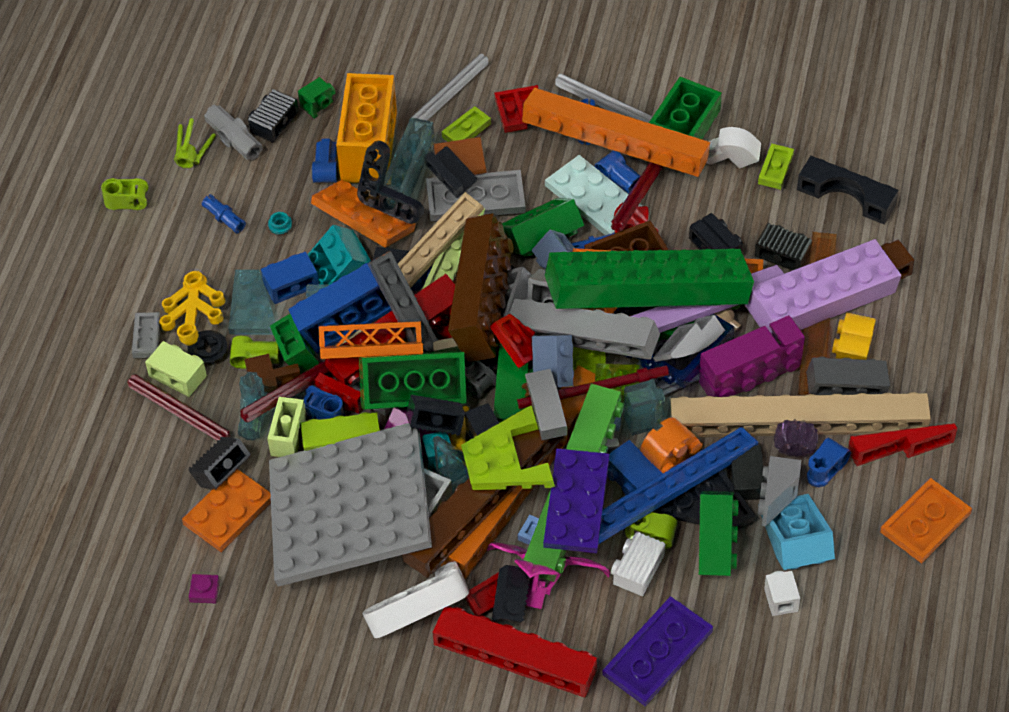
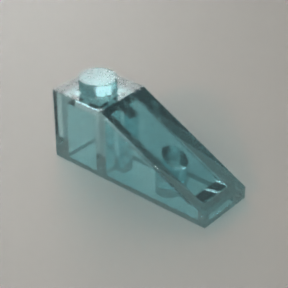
M436 436L433 438L436 474L451 480L453 495L457 486L469 478L464 455L461 450L441 437Z

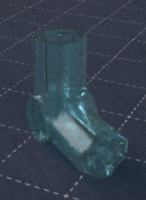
M248 372L245 376L240 377V410L269 393L264 391L262 378L256 372ZM264 414L248 423L240 417L238 435L245 438V440L260 438Z

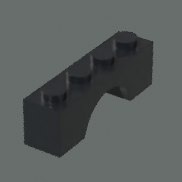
M811 155L799 173L797 183L798 191L818 199L832 192L849 194L860 203L862 216L884 225L896 206L899 191L890 185L880 183L867 176H862Z

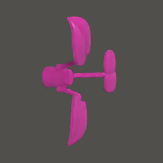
M498 542L490 543L487 551L499 549L517 554L523 559H515L514 562L530 578L529 589H527L528 594L526 595L528 599L525 600L526 605L542 609L545 594L550 595L552 587L561 574L547 566L524 560L527 550L522 547ZM566 556L564 569L568 565H582L598 568L608 578L610 576V570L597 562L581 557ZM540 574L557 575L555 582L550 581L547 587H545V581L538 579Z

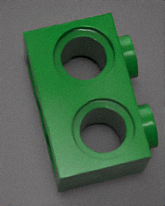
M291 314L270 325L284 361L288 365L298 363L300 374L319 363L313 348L298 331Z

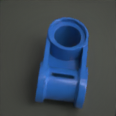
M309 386L306 389V395L302 399L305 404L306 419L321 420L345 416L343 402L339 396L322 391L315 386Z
M829 437L826 438L809 459L808 483L814 487L827 485L835 474L846 465L851 456V450Z

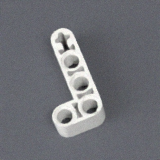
M450 562L439 567L435 571V577L369 607L362 614L374 638H380L465 598L469 594L468 585L457 562Z

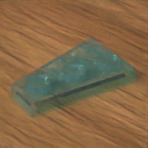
M235 270L228 328L229 334L273 335L270 325L275 323V319L260 270Z

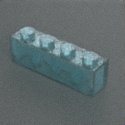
M410 118L386 173L384 186L411 197L425 164L424 156L430 152L435 141L433 122ZM386 197L387 204L391 207H396L395 201L392 198Z

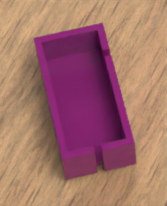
M790 315L769 324V327L781 344H778L767 327L763 326L701 353L699 384L705 393L712 397L734 396L743 391H750L763 382L773 381L777 376L786 372H793L798 369L802 362L805 336Z

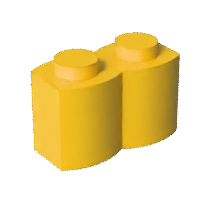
M846 312L845 319L839 320L837 334H841L840 339L835 338L832 353L836 354L835 359L867 360L876 319Z

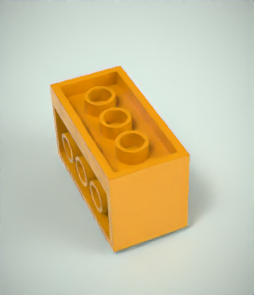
M347 73L336 144L340 179L343 181L359 183L365 152L373 142L379 140L385 142L390 148V159L384 184H388L397 119L394 75ZM379 153L377 154V158L374 161H377V159L381 156L379 155ZM369 168L370 175L374 178H379L378 172L373 168Z

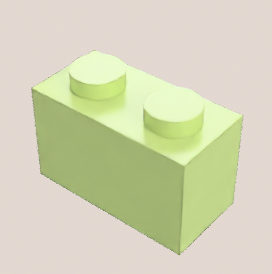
M164 341L145 362L149 377L187 397L192 395L207 376L204 362L200 357L196 355L191 356L179 346L170 345Z
M285 397L278 398L267 438L271 456L282 457L298 452L302 437L301 422H306L307 418L304 400Z

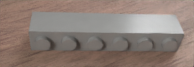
M515 299L509 314L520 320L523 325L532 329L535 332L533 336L572 335L573 347L650 360L660 336L655 321L648 317H630L623 313L611 314L598 309L593 311L582 308L556 309L553 302L540 303L532 299Z

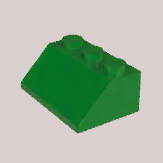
M555 198L502 223L507 238L512 240L513 254L523 255V257L534 254L532 249L549 230L563 233L566 237L578 233V228L585 226L575 200L569 198Z

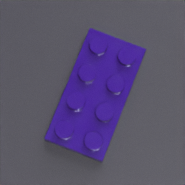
M556 449L552 477L555 487L551 488L543 548L597 553L609 454Z
M670 596L602 670V675L646 707L713 632V626Z

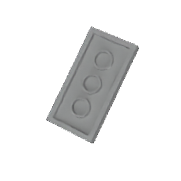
M521 170L475 175L477 182L465 191L485 208L484 215L526 212ZM437 177L426 178L430 221H438L462 195L456 198Z

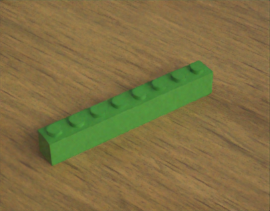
M595 384L590 385L566 449L607 453L608 446L605 445L607 440H612L616 429L614 421L616 417H621L624 403L621 402L620 391ZM549 492L524 560L547 566L562 574L566 563V558H563L566 550L543 548L550 499ZM540 574L539 578L555 582L557 575Z

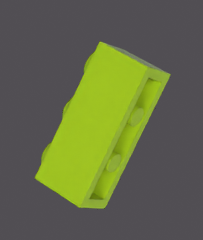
M364 412L359 415L336 416L329 419H312L301 422L304 451L380 431L377 412Z

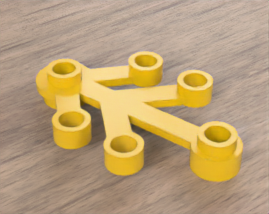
M192 271L184 276L183 287L171 297L162 301L164 312L168 313V315L162 316L159 320L162 330L170 331L176 326L175 320L186 312L185 323L178 327L177 335L181 343L187 346L195 344L199 336L195 326L197 310L205 314L211 324L217 325L221 323L224 319L223 314L219 308L213 307H221L225 304L224 294L208 286L207 279L201 272ZM199 292L209 297L212 306L199 299ZM188 295V299L178 306L177 303Z

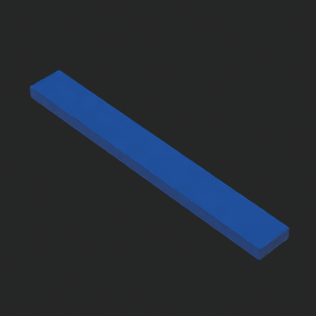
M740 427L604 508L599 543L731 465L733 460L753 446L758 445L759 442L743 427Z

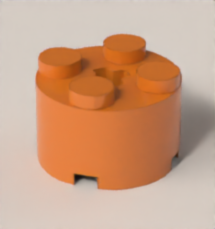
M674 417L663 420L661 422L663 427L658 431L653 428L645 437L640 447L643 455L662 473L698 453L703 445L691 431Z

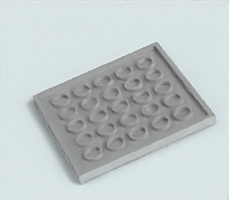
M409 423L339 441L317 449L301 451L269 460L274 581L278 587L432 547L420 429H416V427L412 429Z

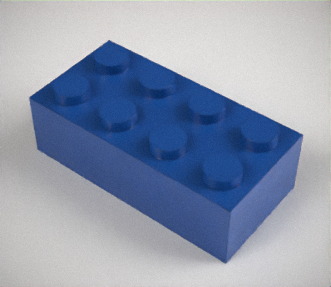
M367 263L288 309L298 331L317 354L320 353L319 326L369 324L392 311ZM343 330L340 332L345 335L349 330ZM324 331L325 346H332L342 339L336 331Z

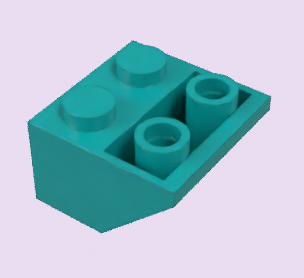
M332 225L307 254L317 271L321 289L371 261L354 230L337 225Z

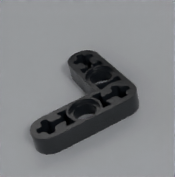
M383 141L373 142L365 152L357 190L359 200L367 206L404 222L416 223L424 215L423 205L414 198L384 186L390 159V148ZM379 153V155L381 156L377 159V161H374L377 158V154ZM369 168L375 169L378 172L379 178L372 177L369 173ZM386 197L392 198L395 201L396 207L389 206L386 202Z

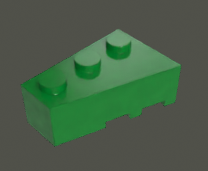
M702 491L700 494L698 575L731 576V569L737 570V553H732V543H737L738 527H733V516H738V500H733L734 492Z

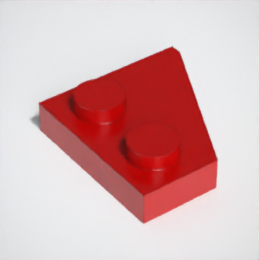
M508 314L490 326L518 369L533 360L532 336L535 332L532 329L523 325L512 314Z

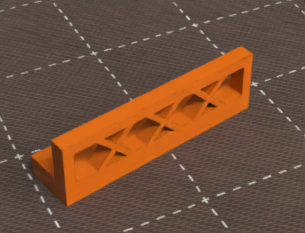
M421 321L319 326L320 358L423 354ZM405 327L416 328L415 342H405L398 335ZM384 328L393 334L387 343H379L373 337L379 329ZM391 328H399V330L395 333ZM365 329H374V330L372 331L371 334H369ZM343 330H349L345 335L340 332ZM354 330H361L368 336L362 344H354L347 337ZM324 331H336L342 339L334 346H325ZM395 338H397L400 341L391 343ZM370 339L375 342L374 344H366ZM346 340L350 345L341 344Z

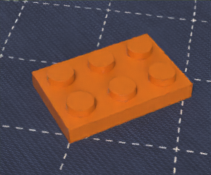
M237 469L217 490H211L184 516L182 522L184 526L222 552L271 504V494Z
M930 478L881 526L880 533L922 564L971 514L972 508Z

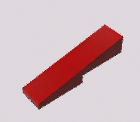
M955 423L850 436L848 449L851 450V457L856 466L900 451H904L907 458H911L954 443L957 426Z

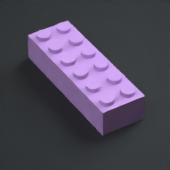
M876 239L754 285L748 304H745L759 327L766 326L776 340L778 338L769 327L770 323L790 315L798 328L802 330L895 293L901 274Z

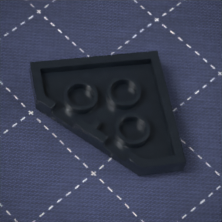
M723 470L659 507L656 511L658 514L670 515L676 520L700 525L701 492H734V486ZM734 492L733 500H738V516H733V527L740 529L754 522L756 515L742 496Z

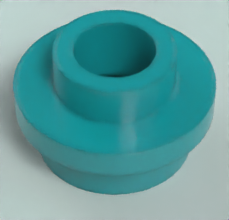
M275 212L268 221L269 230L274 234H285L292 228V220L284 212Z

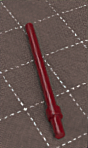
M667 365L648 370L645 367L637 369L635 373L557 391L560 400L587 394L591 384L609 389L637 382L640 385L649 383L651 379L668 376L669 371ZM530 396L517 399L519 409L532 406Z

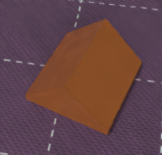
M480 137L433 144V153L435 155L447 146L474 175L486 173Z

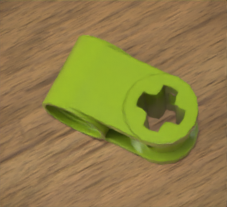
M139 178L107 179L101 186L104 205L111 210H142L147 206L145 193L148 191L149 185L145 180Z
M651 512L626 527L625 534L627 538L632 540L634 531L640 532L645 536L664 542L665 549H668L672 546L678 523L670 515Z

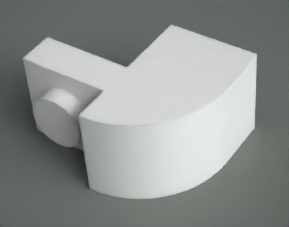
M737 127L722 128L718 138L708 141L710 142L707 161L709 165L729 158L740 169L759 161L761 142L747 130Z

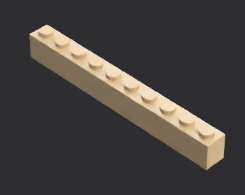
M916 392L908 394L859 393L857 395L808 394L805 396L757 395L754 397L705 396L700 398L682 396L671 398L670 418L674 417L679 420L696 437H725L740 427H743L751 436L874 434L928 427L931 420L927 393L919 394Z

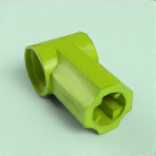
M236 336L232 339L230 364L235 368L245 369L244 359L269 354L272 364H279L280 349L276 341H253V339L247 336Z

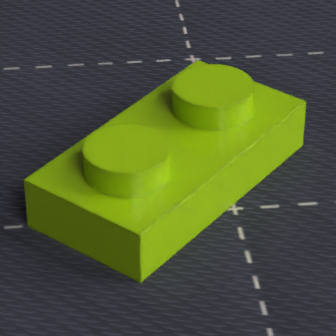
M474 106L441 131L442 138L447 142L474 138L491 125V118Z
M771 143L758 178V184L781 190L794 155V149Z

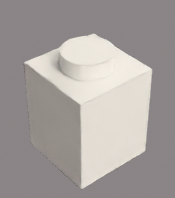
M775 571L770 575H766L764 590L772 616L798 612L800 596L793 572Z

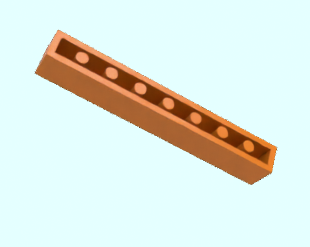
M534 88L523 105L522 122L696 177H699L708 161L710 142L541 89Z

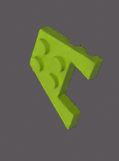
M532 406L523 409L461 445L473 490L506 489L507 486L521 485L522 489H531L532 485H544L545 488L555 487L548 463L521 470L512 437L538 430Z

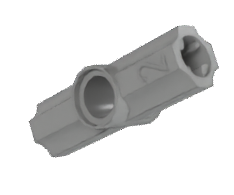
M212 105L208 108L204 115L205 121L218 132L225 146H233L246 160L250 159L253 161L259 157L260 152L263 150L262 144L249 133L245 123L240 118L234 119L220 105Z

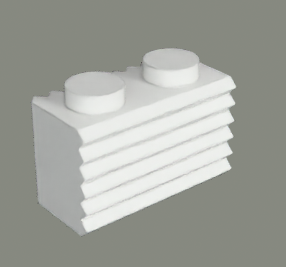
M636 532L632 540L629 538L626 540L622 550L624 555L621 560L616 559L611 574L614 575V585L644 596L664 558L665 543Z

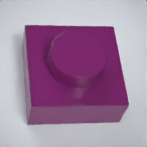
M192 574L189 591L190 603L216 604L220 582L219 575Z

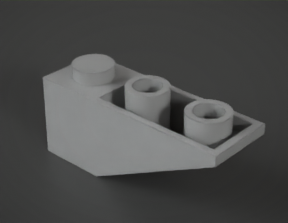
M770 456L769 466L763 467L762 476H764L767 483H761L760 498L765 499L759 500L758 515H763L762 526H767L797 497L801 460Z

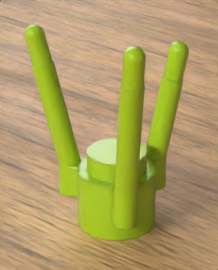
M193 118L189 120L183 145L182 124H179L174 161L178 166L186 169L192 168L194 164L199 165L201 157L216 137V134L213 133L197 154L196 148L189 144L194 123Z

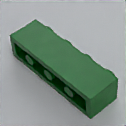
M501 343L499 345L494 414L499 423L523 410L518 408L517 399L525 398L526 390L522 389L521 385L526 383L525 374L533 372V366H530V362L518 369Z

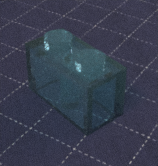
M654 379L624 387L623 416L632 436L651 431L653 428H661V417H664L662 403H665L663 390L657 388Z

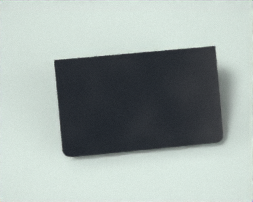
M447 146L436 155L430 151L424 156L425 165L456 198L477 182V177Z

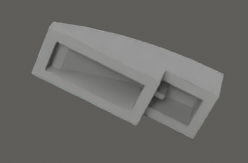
M715 315L697 318L692 324L679 326L653 359L657 362L697 353L717 340L725 329Z
M551 369L525 374L541 440L567 435V425Z

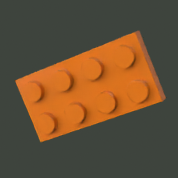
M340 180L312 195L311 204L384 248L415 230L416 223L404 222L363 204L357 196L358 189L349 182Z

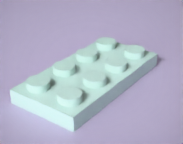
M578 155L545 179V186L559 198L574 199L580 215L604 235L614 232L611 229L614 212L629 194L582 156Z

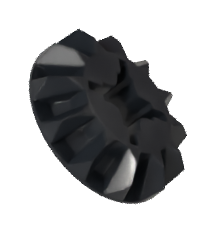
M213 330L199 332L197 342L188 346V353L191 356L196 355L200 357L204 364L211 363L213 365L216 360H222L223 355L227 353L226 338L221 333ZM206 342L211 348L210 353L205 350Z

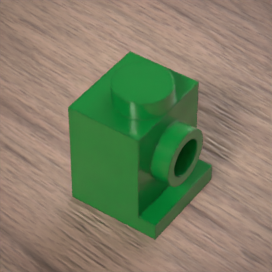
M318 77L298 90L300 107L312 118H317V112L333 103L332 96L336 94L334 87Z

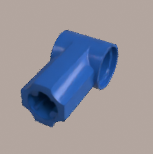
M329 138L321 139L320 142L316 143L315 162L312 163L313 183H336L338 180L337 143Z
M614 150L595 164L596 169L628 194L640 178L637 172L626 165L624 157Z

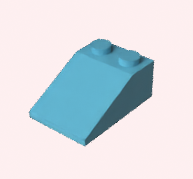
M809 494L797 496L765 526L775 556L783 570L798 569L801 566L821 564L835 559L833 531Z

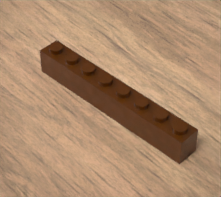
M539 428L538 430L513 436L521 470L537 466L564 436L541 440ZM468 478L464 483L457 486L454 494L447 501H443L437 511L429 518L432 547L403 554V561L428 578L517 486H507L506 489L473 490L470 478Z

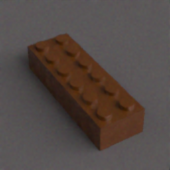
M494 213L467 218L465 222L448 331L459 349L464 352V357L468 362L495 358L497 347L500 345V341L490 326L502 318L503 308L506 305L505 291L508 289L507 277L508 271L511 270L510 256L513 252V243L510 238H507L502 223L498 222Z

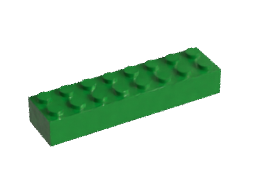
M741 249L549 252L544 275L556 309L748 304L754 285L753 277Z

